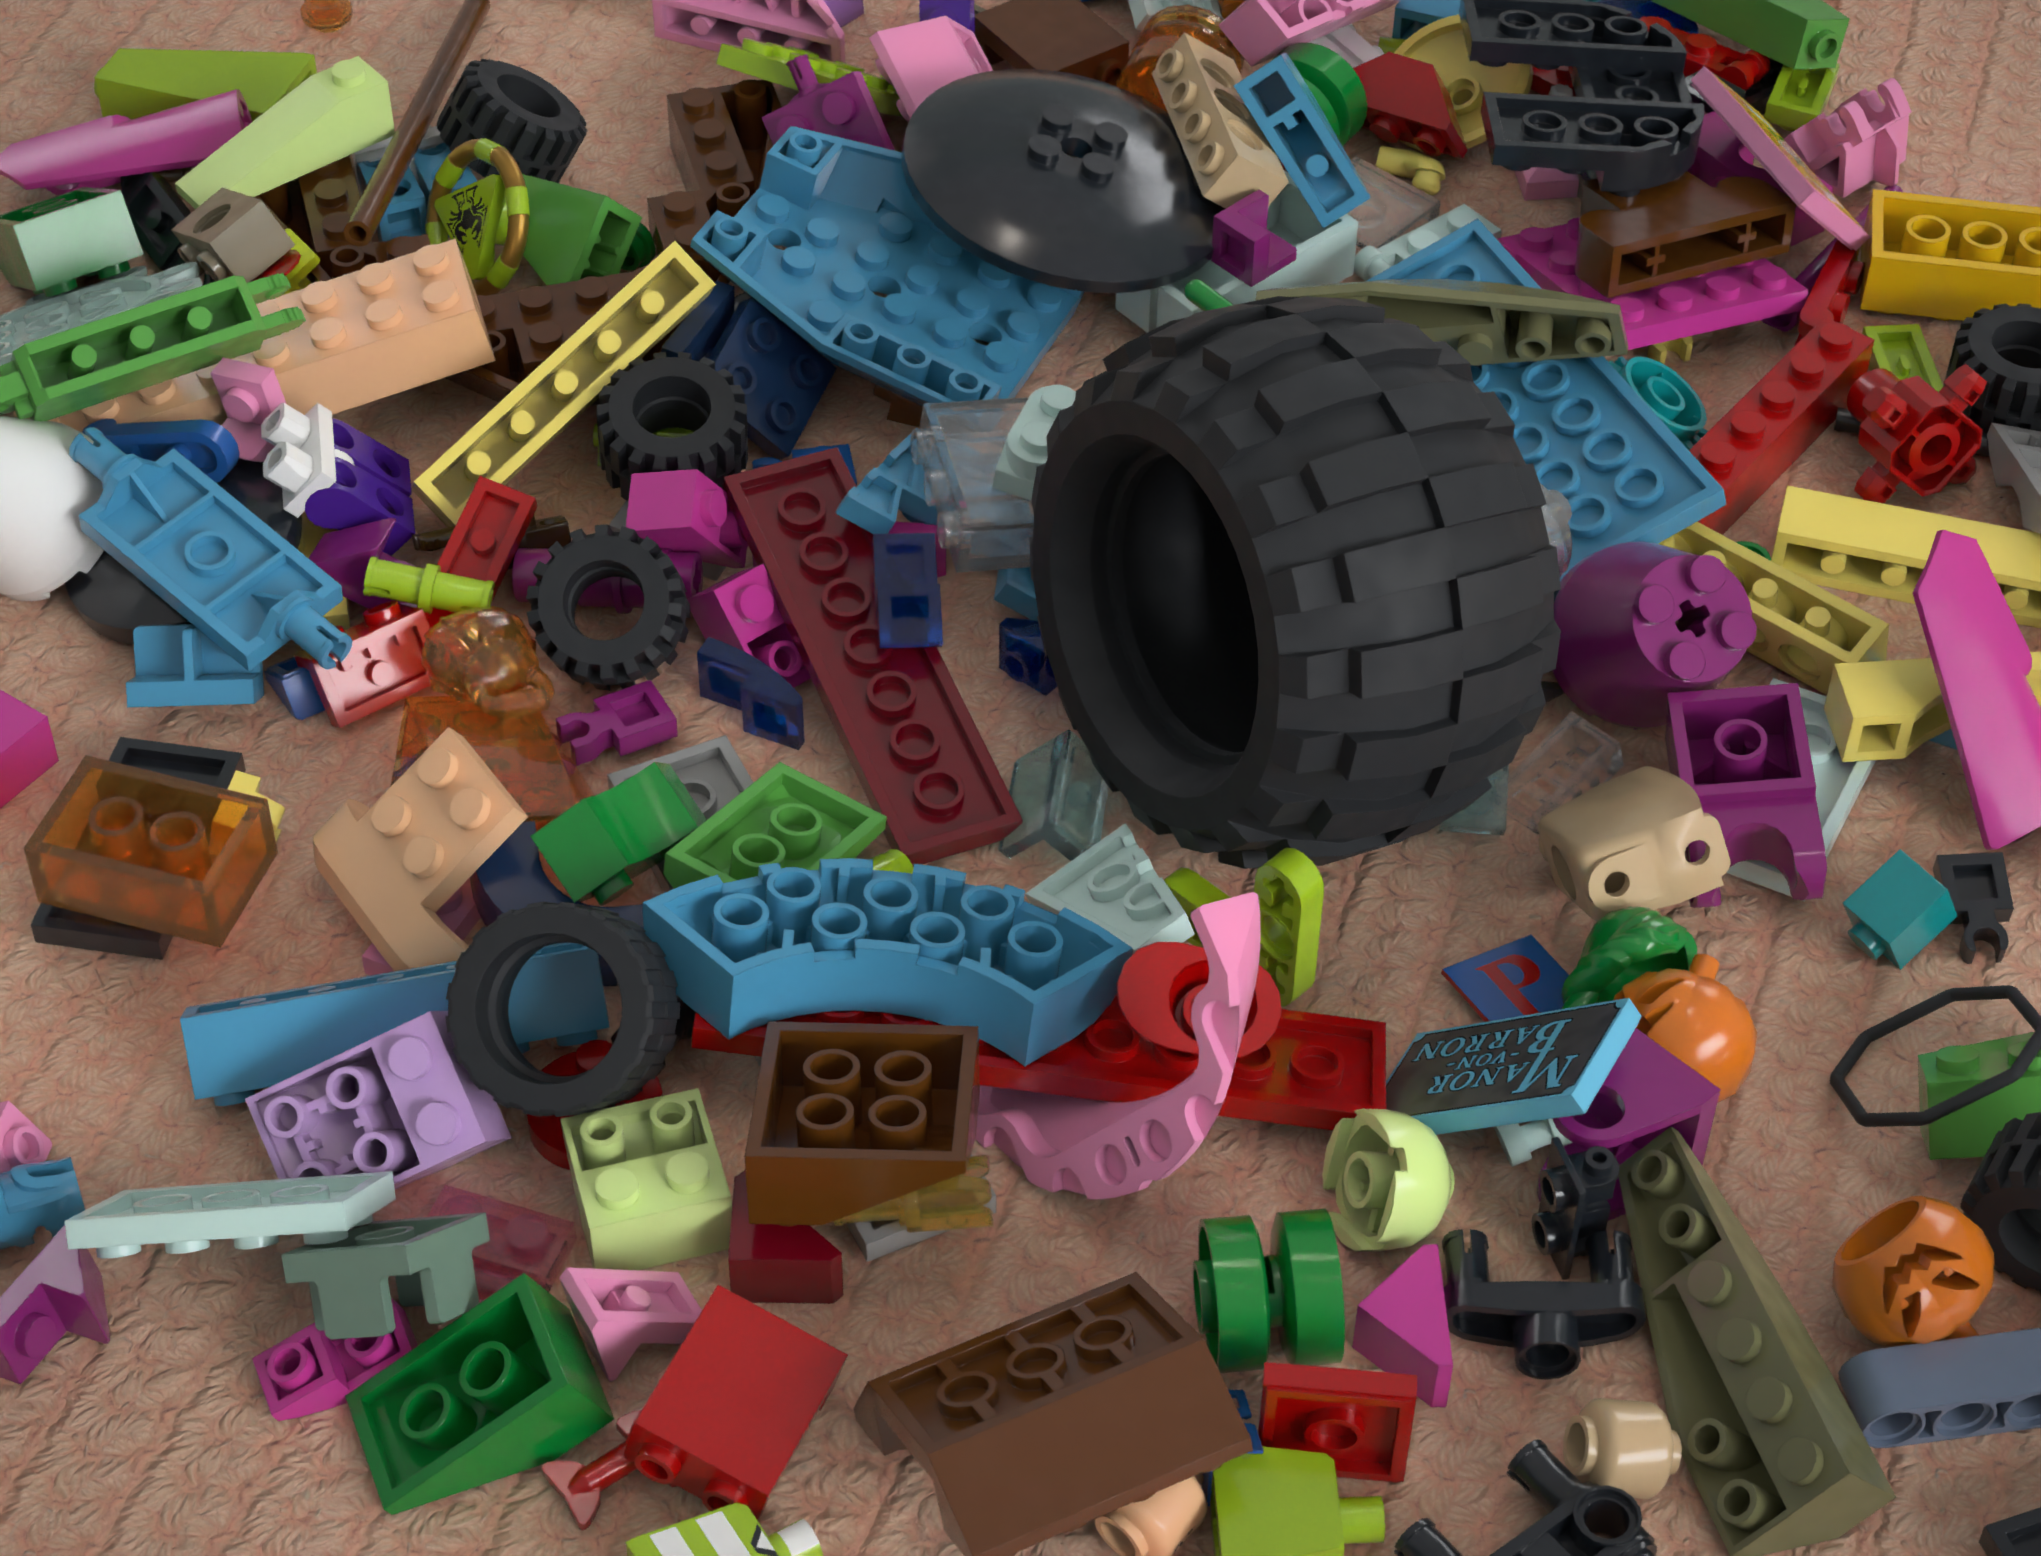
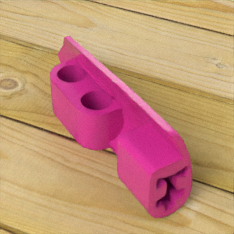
M239 89L132 120L120 115L106 116L10 144L0 153V175L9 178L25 190L46 188L55 195H61L82 187L103 188L120 183V177L196 167L252 123L246 101Z
M1940 530L1936 533L1927 563L1913 591V597L1961 760L1983 846L1986 850H1995L2041 827V707L2026 678L2032 668V657L2029 648L1977 539Z

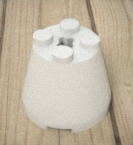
M0 416V594L11 599L40 601L50 598V591L63 585L78 571L87 574L104 551V549L81 531L78 515L98 502L103 491L102 482L80 463L75 462L69 455L71 443L79 433L90 443L93 444L94 441L84 433L65 424L54 421H34L27 418L19 419L17 417Z

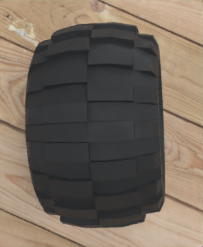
M1276 296L1198 312L1187 318L1169 321L1125 343L1105 357L1103 361L1107 371L1084 381L1082 387L1076 391L1075 401L1072 406L1059 411L1046 436L1048 458L1045 464L1037 466L1031 498L1034 522L1033 537L1029 538L1030 565L1038 609L1037 620L1045 654L1048 655L1058 686L1059 697L1073 729L1079 732L1089 751L1092 764L1112 792L1120 791L1127 798L1134 817L1157 835L1173 833L1181 848L1202 853L1218 852V862L1244 869L1259 868L1281 850L1294 848L1304 853L1315 866H1320L1399 843L1408 837L1428 832L1471 805L1493 788L1488 776L1513 762L1525 735L1533 731L1546 704L1541 680L1543 674L1556 669L1561 630L1554 620V592L1561 590L1557 548L1549 544L1541 508L1547 503L1533 463H1525L1513 438L1515 424L1494 391L1481 392L1473 382L1470 363L1445 341L1434 342L1419 329V326L1393 318L1385 319L1384 307L1357 299L1311 296Z

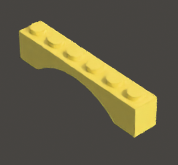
M2041 651L2030 652L2032 668L2026 678L2041 707ZM1931 658L1834 664L1824 711L1842 762L1904 759L1924 742L1951 729Z

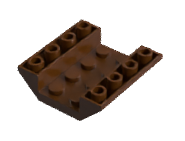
M1137 1272L867 1382L853 1408L856 1421L884 1456L897 1450L908 1449L932 1478L944 1531L964 1556H1014L1021 1550L1063 1532L1077 1530L1088 1521L1130 1503L1144 1501L1160 1490L1197 1474L1216 1470L1225 1462L1253 1451L1251 1437L1204 1338Z

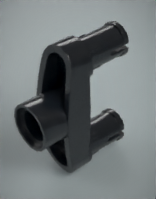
M1463 1229L1449 1232L1442 1240L1447 1285L1443 1288L1449 1332L1470 1341L1514 1348L1516 1368L1522 1374L1531 1378L1547 1380L1569 1375L1578 1368L1581 1362L1580 1347L1625 1339L1636 1333L1646 1321L1643 1291L1634 1282L1631 1238L1625 1232L1614 1230V1249H1611L1610 1252L1607 1230L1594 1232L1587 1238L1585 1248L1589 1259L1591 1282H1490L1487 1254L1489 1245L1488 1238L1483 1232L1470 1229V1248H1468L1467 1253L1464 1249Z

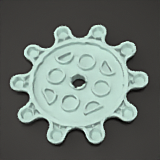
M197 262L180 264L149 276L146 266H137L93 285L50 297H45L44 293L31 297L24 306L0 315V366L11 362L12 352L26 343L202 286Z

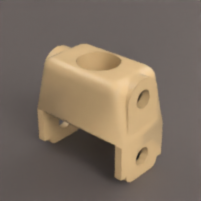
M1651 766L1641 767L1601 783L1547 813L1538 822L1540 834L1539 850L1545 861L1549 863L1556 886L1597 922L1611 911L1630 906L1647 907L1651 910H1656L1681 903L1724 885L1722 876L1727 873L1731 865L1720 824L1711 814L1703 813L1700 799L1694 789L1676 775ZM1693 841H1704L1706 850L1703 857L1698 861L1688 862L1685 858L1686 847Z

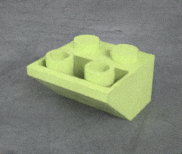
M699 1088L560 1119L581 1225L593 1269L642 1270L729 1249L732 1198Z

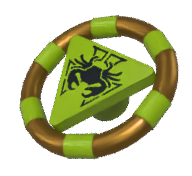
M487 138L472 139L459 145L447 155L435 174L428 199L425 230L430 244L437 245L449 241L448 235L451 240L456 239L477 295L498 294L507 287L520 266L519 264L527 242L530 217L528 190L517 162L504 146ZM479 159L494 166L500 174H492L452 192L453 187L458 182L467 165ZM495 245H503L502 253L495 262Z

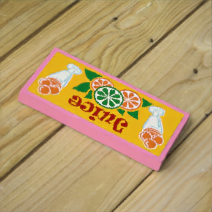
M1705 66L1691 79L1693 82L1691 85L1799 208L1850 250H1857L1870 238L1867 232L1761 113Z

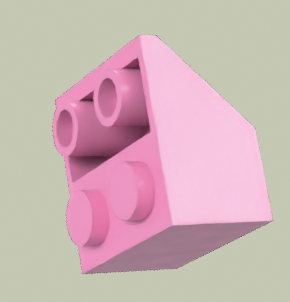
M947 16L877 31L869 38L879 56L875 61L876 66L885 80L894 86L900 98L896 101L897 108L908 123L917 107L939 88L970 75L993 71L973 31Z

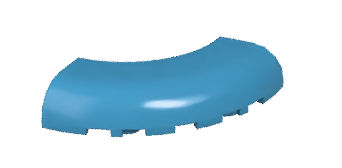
M820 859L819 870H807L798 867H785L781 869L779 863L759 865L758 876L723 883L718 875H714L679 886L643 902L642 910L645 934L653 942L658 943L666 955L664 958L669 969L674 971L678 985L676 987V994L727 1039L767 1024L768 1021L773 1022L799 1015L833 1011L884 1012L911 1016L942 1025L979 1026V1039L1005 1052L1023 1066H1027L1072 1040L1099 1018L1116 996L1117 981L1123 964L1132 956L1133 951L1131 946L1101 926L1065 907L1056 915L1025 902V890L1007 884L1003 889L990 885L974 886L965 884L966 873L915 863L913 874L873 870L872 859Z

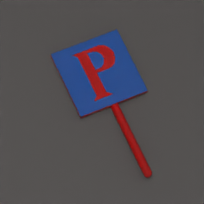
M1532 935L1443 968L1441 972L1484 1022L1561 1009L1563 1006L1561 991L1566 978L1569 976Z

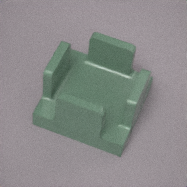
M486 1212L381 1220L350 1228L348 1230V1238L327 1244H306L283 1253L281 1256L286 1283L309 1282L315 1325L318 1331H325L329 1339L377 1337L393 1332L396 1327L388 1282L389 1276H395L400 1304L404 1307L425 1306L426 1318L430 1324L445 1323L465 1314L478 1305L479 1297L472 1250L474 1247L489 1242L490 1236Z

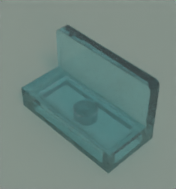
M1066 730L1015 762L1009 793L1023 819V823L1000 841L998 850L1006 857L1011 858L1044 839L1067 859L1072 861L1100 841L1109 787L1092 764L1084 741L1071 730Z

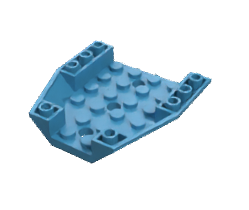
M790 126L767 153L759 189L734 217L717 210L692 238L690 247L712 267L748 296L758 301L834 365L987 437L1073 317L1084 291L1049 286L1022 278L985 262L951 240L934 225L913 198L902 169V152ZM774 246H784L786 249L780 250ZM874 292L884 293L888 296L883 298L877 296ZM974 340H983L989 344L987 346L982 345Z

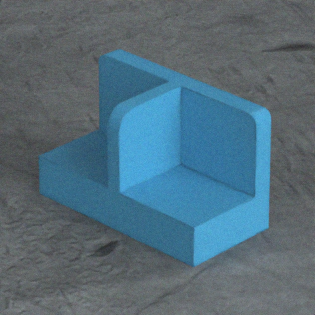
M193 624L140 625L133 630L136 676L126 682L127 708L255 704L264 696L263 662L250 671L246 670Z

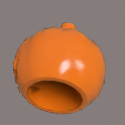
M1696 954L1692 959L1689 971L1668 968L1660 972H1646L1625 984L1613 1000L1630 998L1642 1016L1636 1027L1638 1030L1721 1089L1718 1103L1737 1093L1751 1072L1757 1031L1745 1002L1734 996L1727 986L1715 980L1720 966L1717 959L1707 954Z
M1911 1196L1879 1211L1847 1237L1835 1255L1832 1289L1844 1316L1872 1343L1881 1346L1895 1347L1918 1343L1927 1344L1944 1338L1949 1340L1980 1336L1969 1320L1975 1315L1978 1307L1982 1305L1992 1288L1994 1281V1252L1983 1230L1952 1204L1926 1196Z

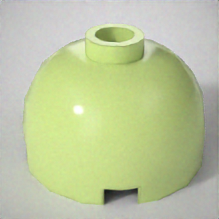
M1387 1109L1354 1110L1357 1114L1355 1118H1342L1335 1125L1326 1147L1322 1173L1323 1189H1335L1336 1203L1340 1210V1213L1328 1212L1334 1232L1342 1244L1354 1251L1380 1252L1413 1246L1426 1238L1438 1226L1453 1194L1455 1178L1446 1151L1430 1127L1406 1113Z

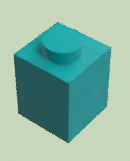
M1901 849L1843 902L1853 926L1848 930V935L1854 943L1874 960H1877L1883 954L1900 970L1958 916L1948 889Z

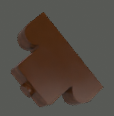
M1686 171L1675 180L1656 187L1641 189L1638 195L1632 197H1621L1609 191H1601L1597 178L1583 182L1574 269L1575 275L1606 298H1612L1787 253L1790 251L1796 204L1788 195L1769 183L1747 176L1727 177L1720 180L1717 187H1712Z

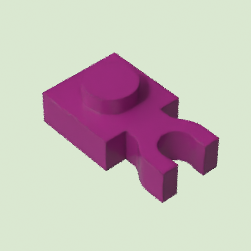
M651 680L593 699L594 712L592 713L575 712L556 718L557 736L562 744L570 741L571 758L576 766L594 760L603 750L613 746L621 757L678 737L677 718Z

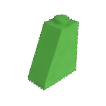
M522 174L528 190L530 210L528 236L523 256L546 286L577 281L590 276L601 277L618 274L642 217L606 195Z

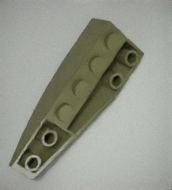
M1387 279L1274 288L1257 291L1255 299L1261 300L1276 296H1311L1357 299L1384 307L1385 319L1393 318L1419 326V329L1434 342L1445 341L1473 366L1628 354V341L1620 305L1569 293L1526 286L1452 279Z
M1669 1127L1619 1165L1618 1177L1671 1430H1675L1680 1437L1681 1455L1730 1556H1763L1837 1539L1896 1498V1495L1829 1368L1764 1258L1678 1130Z

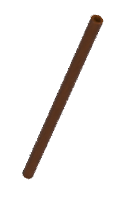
M489 0L464 1L344 227V236L350 244L361 247L371 241L490 9Z

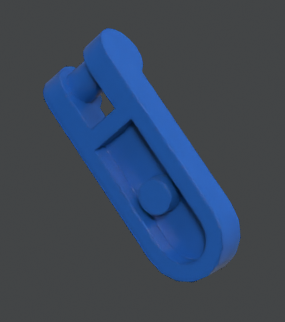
M101 419L89 424L82 431L85 434V429L95 427L125 454H135L140 458L156 461L174 448L216 483L220 482L238 463L240 455L238 444L227 429L213 421L203 419L117 424L114 419Z

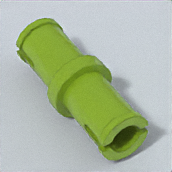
M372 556L367 566L363 594L369 597L372 595L418 605L417 608L423 609L424 613L430 614L433 608L487 620L493 598L494 581H483L441 572L440 565L427 563L425 568L381 560L378 557Z

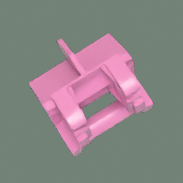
M1889 78L1877 87V91L1883 98L1885 105L1880 101L1875 90L1868 92L1864 88L1841 103L1829 116L1826 117L1822 113L1784 138L1786 143L1811 171L1833 187V194L1844 198L1872 180L1886 186L1897 184L1899 164L1906 160L1909 113L1912 111L1901 86L1894 78Z

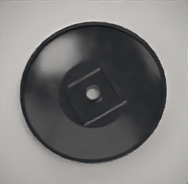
M1004 69L970 75L953 81L928 96L917 107L910 118L903 140L901 158L905 180L913 198L926 216L944 234L968 252L987 263L1022 278L1049 286L1084 292H1137L1169 285L1186 278L1201 269L1212 258L1214 251L1212 247L1213 217L1226 208L1203 197L1168 112L1148 100L1114 85L1075 74L1039 69Z

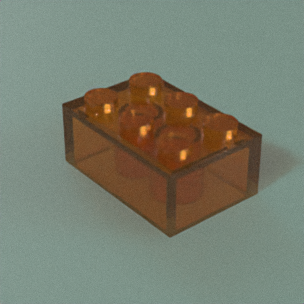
M85 755L23 848L38 902L219 948L222 947L278 854L268 799Z

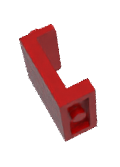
M717 1285L634 1422L623 1454L628 1460L634 1462L637 1469L647 1478L660 1484L672 1483L700 1498L709 1511L734 1503H741L749 1507L758 1521L770 1495L818 1410H822L831 1394L848 1354L728 1289Z

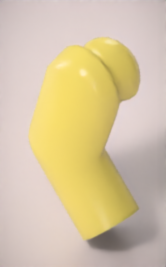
M1380 146L1376 162V172L1412 178L1413 190L1423 196H1434L1440 191V181L1445 179V168L1441 162L1413 150Z

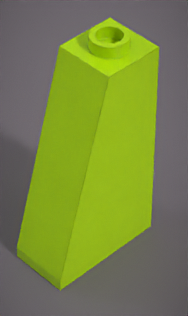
M119 48L94 77L95 95L99 98L103 117L120 115L132 120L239 89L246 101L253 122L302 82L316 74L317 69L314 54Z

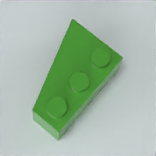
M2034 1032L1965 1046H1948L1935 1052L1918 1055L1920 1112L2010 1069ZM2041 1049L2024 1075L2016 1082L1931 1124L1920 1126L1929 1159L1984 1157L1997 1132L2002 1131L2007 1122L2014 1118L2024 1120L2026 1114L2041 1113Z

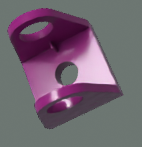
M1635 1028L1586 1113L1553 1118V1122L1558 1131L1565 1138L1573 1142L1564 1146L1568 1155L1587 1151L1594 1146H1602L1612 1152L1619 1165L1669 1127H1673L1679 1131L1703 1166L1721 1089ZM1548 1158L1544 1163L1541 1171L1546 1169ZM1619 1177L1616 1180L1613 1198L1607 1200L1611 1207L1608 1221L1626 1214ZM1538 1179L1537 1195L1540 1201L1542 1193L1540 1189V1179Z

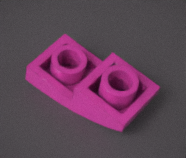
M393 1298L391 1299L396 1327L393 1332L384 1336L329 1339L325 1331L317 1330L314 1322L253 1357L252 1360L271 1415L277 1421H283L321 1412L347 1403L345 1398L347 1394L418 1346L405 1310Z

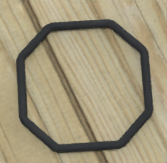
M2014 986L1951 988L1863 1031L1832 1071L1830 1084L1859 1125L1864 1127L1928 1125L2020 1079L2041 1049V1015L2019 989ZM2009 999L2035 1030L2010 1069L1922 1112L1867 1113L1844 1080L1871 1042L1954 1001Z

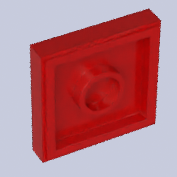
M1264 1362L1258 1422V1435L1263 1447L1326 1453L1334 1459L1336 1477L1397 1483L1404 1482L1417 1399V1375Z

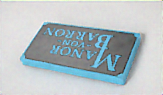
M1630 998L1417 1033L1386 1081V1109L1406 1113L1430 1127L1435 1135L1585 1114L1642 1016Z

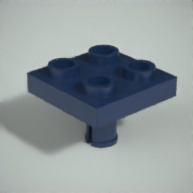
M753 297L739 303L708 358L715 362V371L724 368L734 376V385H740L745 394L748 439L770 457L779 460L789 457L791 454V450H793L837 369Z

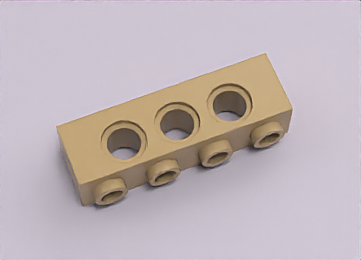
M1184 32L1174 46L1164 51L1160 56L1152 76L1204 198L1224 208H1228L1260 189L1269 195V207L1289 181L1274 149L1234 88L1235 84L1243 80L1235 61Z

